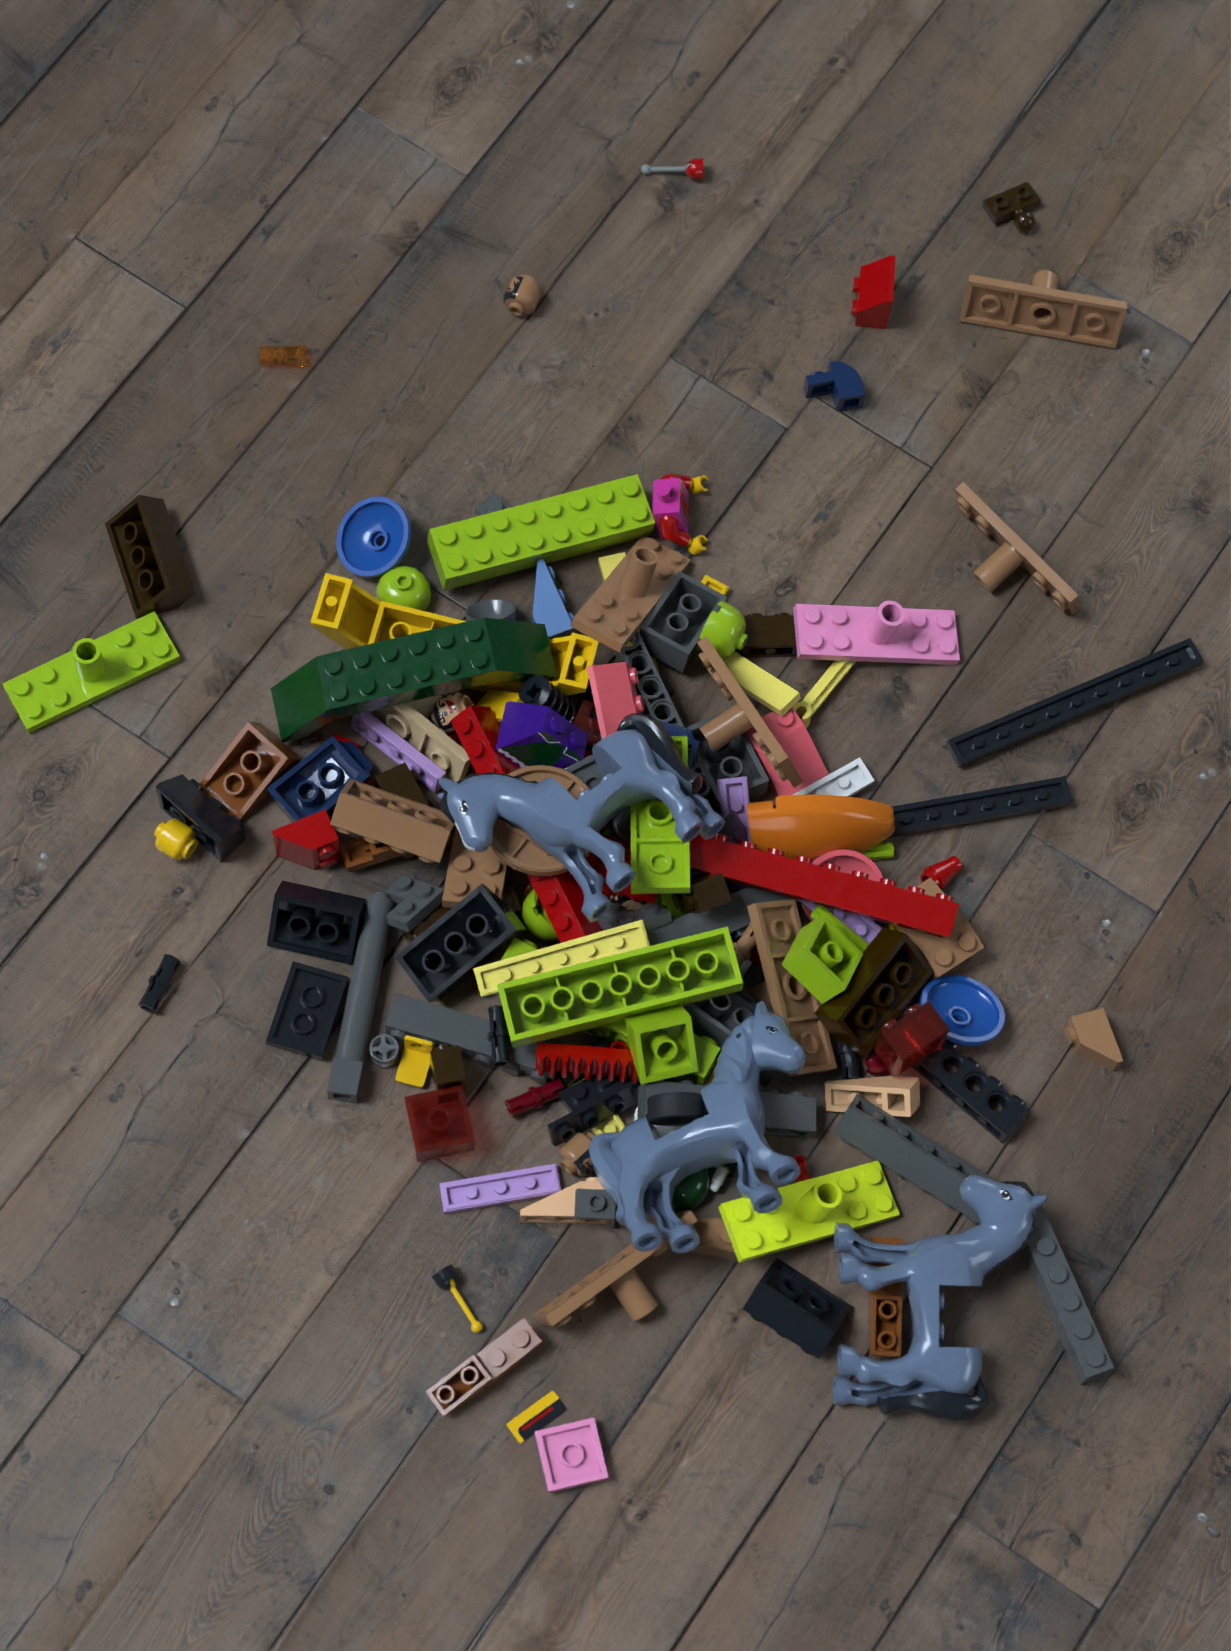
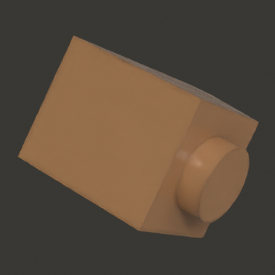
M1104 1008L1072 1016L1069 1019L1064 1032L1067 1042L1070 1045L1073 1044L1075 1052L1111 1071L1118 1070L1123 1062V1058Z
M697 1219L698 1221L691 1225L694 1226L700 1243L691 1252L735 1262L738 1261L723 1219Z

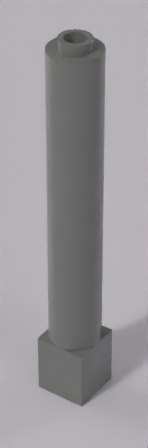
M374 892L373 895L368 896L366 899L336 1055L333 1059L327 1089L328 1099L355 1104L358 1102L364 1071L363 1065L391 927L388 924L386 915L395 906V901L390 898L389 894L384 892Z

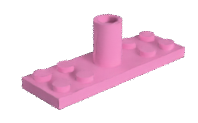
M885 601L879 607L796 604L793 608L798 659L957 665L960 661L954 610L902 608L895 601Z

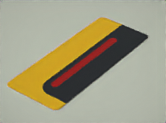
M551 1391L509 1421L507 1427L517 1441L522 1443L532 1436L535 1431L540 1430L565 1412L566 1407L556 1393Z

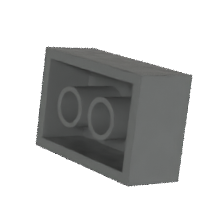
M679 571L639 629V634L648 653L683 673L698 651L697 642L700 641V634L713 610L719 612L722 607L717 604L722 600L726 602L727 597Z
M718 715L686 727L692 731L695 740L699 741L697 755L711 783L707 798L712 808L720 807L717 779L747 776L749 800L765 794L769 784V779L745 732L716 752L713 750L699 728Z

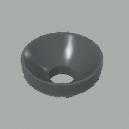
M488 599L470 605L466 609L465 614L467 621L483 617L514 621L516 618V607L513 602L505 599Z

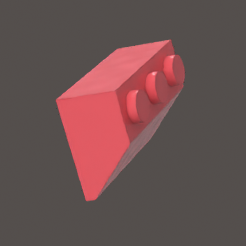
M627 662L587 667L602 739L616 732L620 722L626 715L644 712L643 699L641 695L637 696L635 684H639L636 668H631V664Z

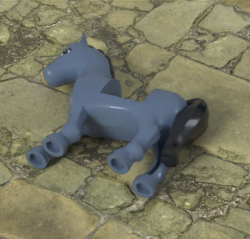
M642 713L626 715L620 722L616 732L603 738L593 746V757L604 778L592 790L586 789L577 800L553 778H546L538 783L537 781H525L521 777L487 772L483 774H470L465 779L457 782L447 778H440L438 782L445 790L444 793L438 794V797L442 799L440 810L455 824L463 845L471 851L484 852L489 848L492 843L493 827L497 819L526 832L534 844L557 858L573 875L584 894L581 911L590 923L597 921L605 915L612 903L602 893L604 878L589 865L585 859L584 849L594 853L602 860L607 869L606 883L614 893L623 890L631 883L636 873L630 865L624 862L625 848L619 842L612 841L598 833L623 809L648 799L663 801L670 809L676 822L674 832L683 843L691 841L698 834L704 840L711 839L725 824L724 819L711 808L708 800L697 795L703 784L702 775L693 772L684 764L672 738L662 723L652 716Z
M971 1175L962 1182L959 1190L962 1199L975 1211L981 1224L960 1234H941L922 1238L910 1244H883L867 1241L855 1233L850 1224L836 1222L834 1248L836 1253H840L838 1260L839 1282L843 1284L856 1282L868 1291H877L893 1283L905 1282L911 1309L913 1337L908 1354L902 1358L889 1361L873 1360L860 1355L853 1346L839 1345L837 1353L839 1375H834L832 1384L834 1405L857 1404L865 1407L877 1403L880 1413L885 1416L906 1410L933 1419L952 1421L969 1420L979 1415L990 1403L987 1388L980 1375L983 1363L982 1348L939 1347V1341H943L944 1325L943 1322H939V1310L944 1308V1293L939 1291V1286H982L983 1278L990 1276L992 1270L1002 1267L1006 1262L1014 1258L1019 1251L1025 1249L1029 1238L1035 1232L1036 1209L1048 1199L1047 1195L1033 1194L1028 1184L1022 1181H1005L1000 1183L980 1175ZM885 1263L890 1265L883 1267L870 1266L869 1264ZM847 1376H855L859 1383L862 1384L853 1382ZM975 1388V1391L972 1395L965 1394L969 1392L971 1389Z

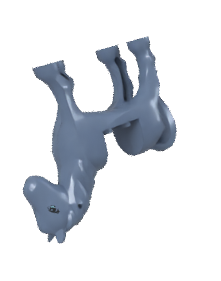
M763 1001L757 1003L754 1016H749L741 1024L734 1027L730 1036L722 1045V1051L718 1057L711 1084L700 1089L709 1112L708 1115L697 1118L692 1123L671 1131L663 1137L659 1136L655 1126L650 1124L648 1116H645L626 1125L620 1133L610 1132L595 1135L590 1142L589 1153L596 1175L602 1187L615 1200L618 1207L616 1219L619 1224L626 1226L630 1231L631 1241L636 1250L640 1252L653 1250L664 1239L668 1240L671 1250L678 1254L687 1253L695 1249L700 1243L699 1235L694 1226L682 1223L673 1210V1193L676 1185L693 1173L713 1166L738 1162L737 1188L742 1198L750 1199L753 1210L759 1214L769 1213L777 1209L782 1203V1196L776 1187L764 1184L760 1180L757 1168L768 1171L771 1181L777 1185L788 1184L799 1176L800 1167L793 1157L776 1153L763 1136L765 1131V1109L759 1093V1073L764 1070H777L787 1074L799 1073L804 1066L806 1053L803 1047L790 1036L785 1019L782 1016L768 1012ZM646 1192L647 1195H646V1198H645L644 1208H643V1197H644V1193ZM645 1211L656 1221L657 1226L648 1222Z

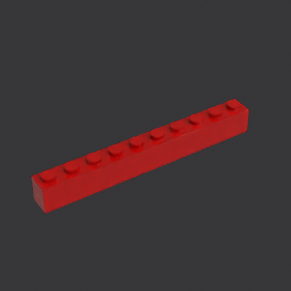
M470 705L451 720L477 774L493 772L508 775L513 771L521 769V767L495 750L500 725L491 707ZM569 871L552 876L527 874L561 943L603 931L598 920L590 923L581 911L584 894Z
M698 834L689 841L691 871L698 873H722L724 879L944 939H949L951 936L959 903L952 902V896L936 893V897L925 895V889L910 885L908 889L896 887V881L880 878L879 882L869 880V874L852 870L851 874L840 872L841 867L829 863H824L823 867L813 865V860L799 855H796L795 859L784 857L785 852L773 848H768L767 852L757 850V845L743 840H740L739 844L728 842L729 837L721 834H716L708 840H704Z

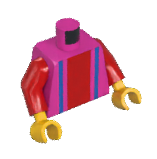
M669 473L653 482V517L660 539L669 540L683 547L687 546L692 555L700 554L707 550V548L702 546V544L707 542V538L704 535H699L691 539L688 534V489L693 494L708 491L701 484V482L707 481L708 478L702 475L691 479L686 475Z

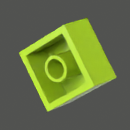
M821 915L800 929L781 965L823 1004L846 989L864 953L830 920Z

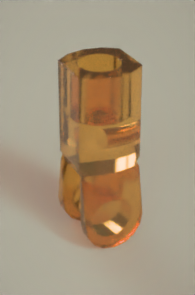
M304 345L260 346L259 362L260 365H285L304 368L308 366L306 355L309 353V348Z

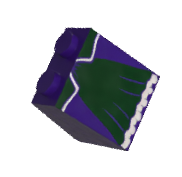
M509 701L505 705L495 750L521 768L535 765L562 768L584 759L589 735L548 706Z

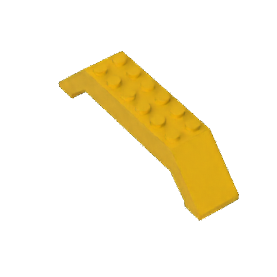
M325 573L310 625L344 649H351L466 621L381 601L354 584L353 579ZM572 633L571 636L549 639L558 678L549 680V682L566 696L586 692L589 682L587 667L593 666L599 641L576 633ZM497 681L468 689L485 693L489 689H505L509 692L519 693L525 682Z

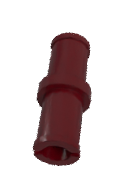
M559 1078L537 1088L532 1086L527 1089L528 1092L505 1100V1106H509L506 1109L511 1118L533 1108L538 1110L543 1108L544 1103L558 1098V1093L563 1091L561 1088H564Z

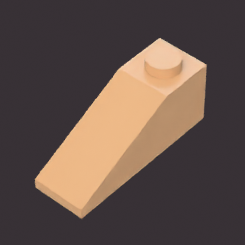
M883 1076L827 1081L825 1083L826 1111L846 1112L857 1094L892 1116L911 1117L920 1106L919 1078Z
M598 1177L586 1178V1181L575 1183L521 1209L520 1223L609 1224V1220L576 1219L574 1217L576 1189H605L602 1187Z

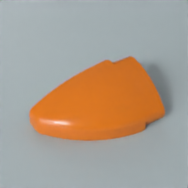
M811 794L784 795L776 797V805H774L773 800L747 803L751 843L757 845V850L767 852L768 848L785 852L784 857L795 859L796 855L815 860L820 855L837 849H850L863 853L890 837L895 831L893 807L862 798Z

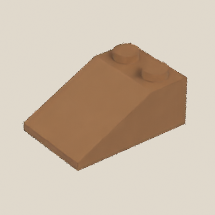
M931 878L916 886L925 889V895L936 897V893L944 894ZM958 909L949 939L894 925L897 931L908 935L934 971L927 979L928 981L938 978L985 948L970 923Z

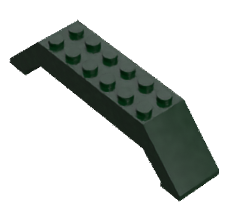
M483 617L316 656L271 688L281 741L288 742L309 737L310 733L334 719L497 681L526 682L534 676H542L548 681L558 678L545 624Z

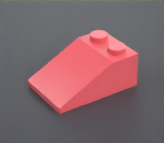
M793 707L783 716L772 711L761 718L802 778L803 783L794 788L788 779L784 782L781 780L752 736L756 733L754 728L752 727L745 732L769 779L768 785L776 797L793 795L829 775L804 723Z

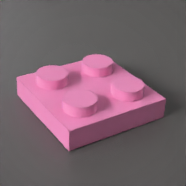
M594 1418L535 1431L534 1434L548 1493L608 1480V1473Z

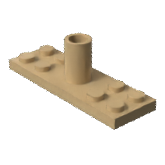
M441 695L369 711L374 717L446 772L445 778L455 782L465 779L471 761L464 747L459 746L442 729L436 727L428 720L431 713H433L435 701L442 698Z

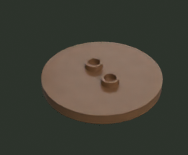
M528 766L508 774L509 776L521 777L525 781H537L538 783L546 778H553L575 800L583 791L589 789L577 776L553 766ZM497 819L493 827V837L490 846L495 854L508 866L535 876H552L568 871L557 858L534 844L526 832ZM584 849L585 859L591 853L586 849Z

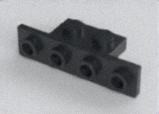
M593 1074L589 1080L584 1079L559 1092V1099L569 1114L547 1125L550 1141L553 1146L556 1147L563 1142H567L576 1133H582L590 1128H594L599 1123L637 1104L638 1087L641 1085L639 1079L637 1083H633L631 1080L623 1085L617 1076H615L613 1082H610L607 1075H604L602 1080L598 1081L596 1074Z

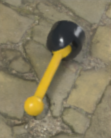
M452 1264L448 1265L434 1274L432 1279L440 1289L451 1290L471 1322V1330L474 1333H480L483 1325L480 1321H476L456 1289L458 1274Z

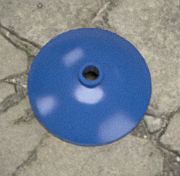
M370 497L355 504L342 519L337 533L336 546L342 564L350 572L365 578L379 577L394 569L405 556L410 544L411 524L409 517L397 502L386 497Z
M943 975L931 980L922 991L920 1010L924 1020L938 1035L951 1042L970 1046L986 1044L994 1040L1003 1028L1005 1012L1000 1000L993 991L977 980L961 975Z

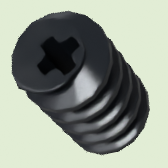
M534 676L522 685L518 696L523 703L548 706L573 723L576 717V705L546 678Z

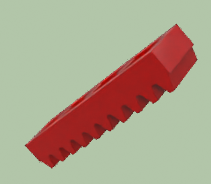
M537 1042L535 1070H537L539 1076H542L545 1070H548L551 1077H554L556 1072L560 1071L562 1078H566L568 1073L572 1072L574 1079H578L580 1073H584L586 1080H589L592 1074H596L598 1081H601L604 1075L608 1076L610 1082H613L615 1076H619L623 1083L627 1077H631L633 1083H637L639 1079L630 1049Z

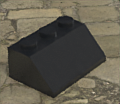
M182 774L160 782L155 786L160 808L172 819H179L190 826L195 832L198 842L220 862L226 859L245 840L243 823L234 815L228 816L223 811V805L216 798H208L203 793L204 789L196 780H188Z
M282 880L274 895L267 946L351 964L361 930L366 899Z
M776 1258L758 1282L743 1310L749 1313L754 1320L763 1322L775 1330L779 1336L787 1338L800 1346L805 1353L814 1355L819 1359L852 1306Z

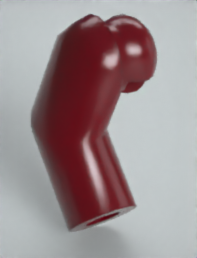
M876 1054L864 1060L868 1068L867 1072L870 1075L881 1077L888 1076L906 1066L900 1054L883 1062H880L879 1056Z

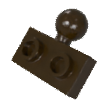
M1025 182L983 200L982 208L995 225L1015 217V227L1021 232H1028L1035 225V217L1028 211L1039 207L1041 199L1029 182Z

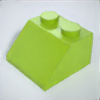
M682 1005L625 1017L628 1044L641 1084L698 1072L691 1016Z

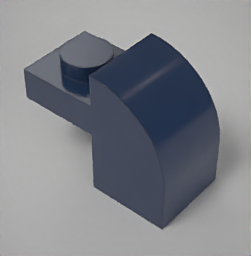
M836 361L829 362L827 372L817 371L807 375L803 387L805 398L832 394L837 412L862 408L866 395L858 372L850 365Z

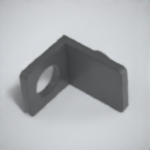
M576 1189L574 1217L576 1219L610 1220V1228H614L615 1200L606 1190Z

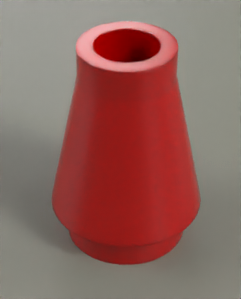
M951 856L946 860L925 867L920 875L921 883L931 878L943 890L952 878L962 870V863L956 856Z

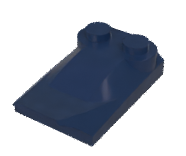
M332 736L267 788V792L293 823L322 810H326L328 814L336 807L340 792L349 779L365 783L370 779V772L374 765L353 742L339 741Z

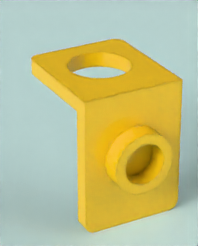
M405 1035L404 1051L395 1077L396 1082L418 1088L424 1087L430 1067V1051L434 1050L433 1042Z

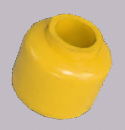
M176 818L169 820L167 823L161 822L154 832L156 849L174 861H179L183 858L188 859L198 845L196 834L191 827Z

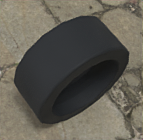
M670 1092L653 1095L647 1099L648 1121L653 1125H688L695 1119L705 1116L704 1100L702 1094Z

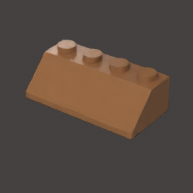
M349 779L340 792L330 825L336 826V829L342 833L362 835L364 840L370 843L379 844L382 842L390 845L391 849L396 852L416 854L420 860L428 863H434L435 861L440 863L455 826L439 809L353 779Z

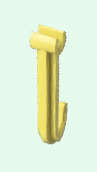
M835 660L805 698L793 706L797 715L802 717L801 721L806 728L809 726L813 714L857 661Z

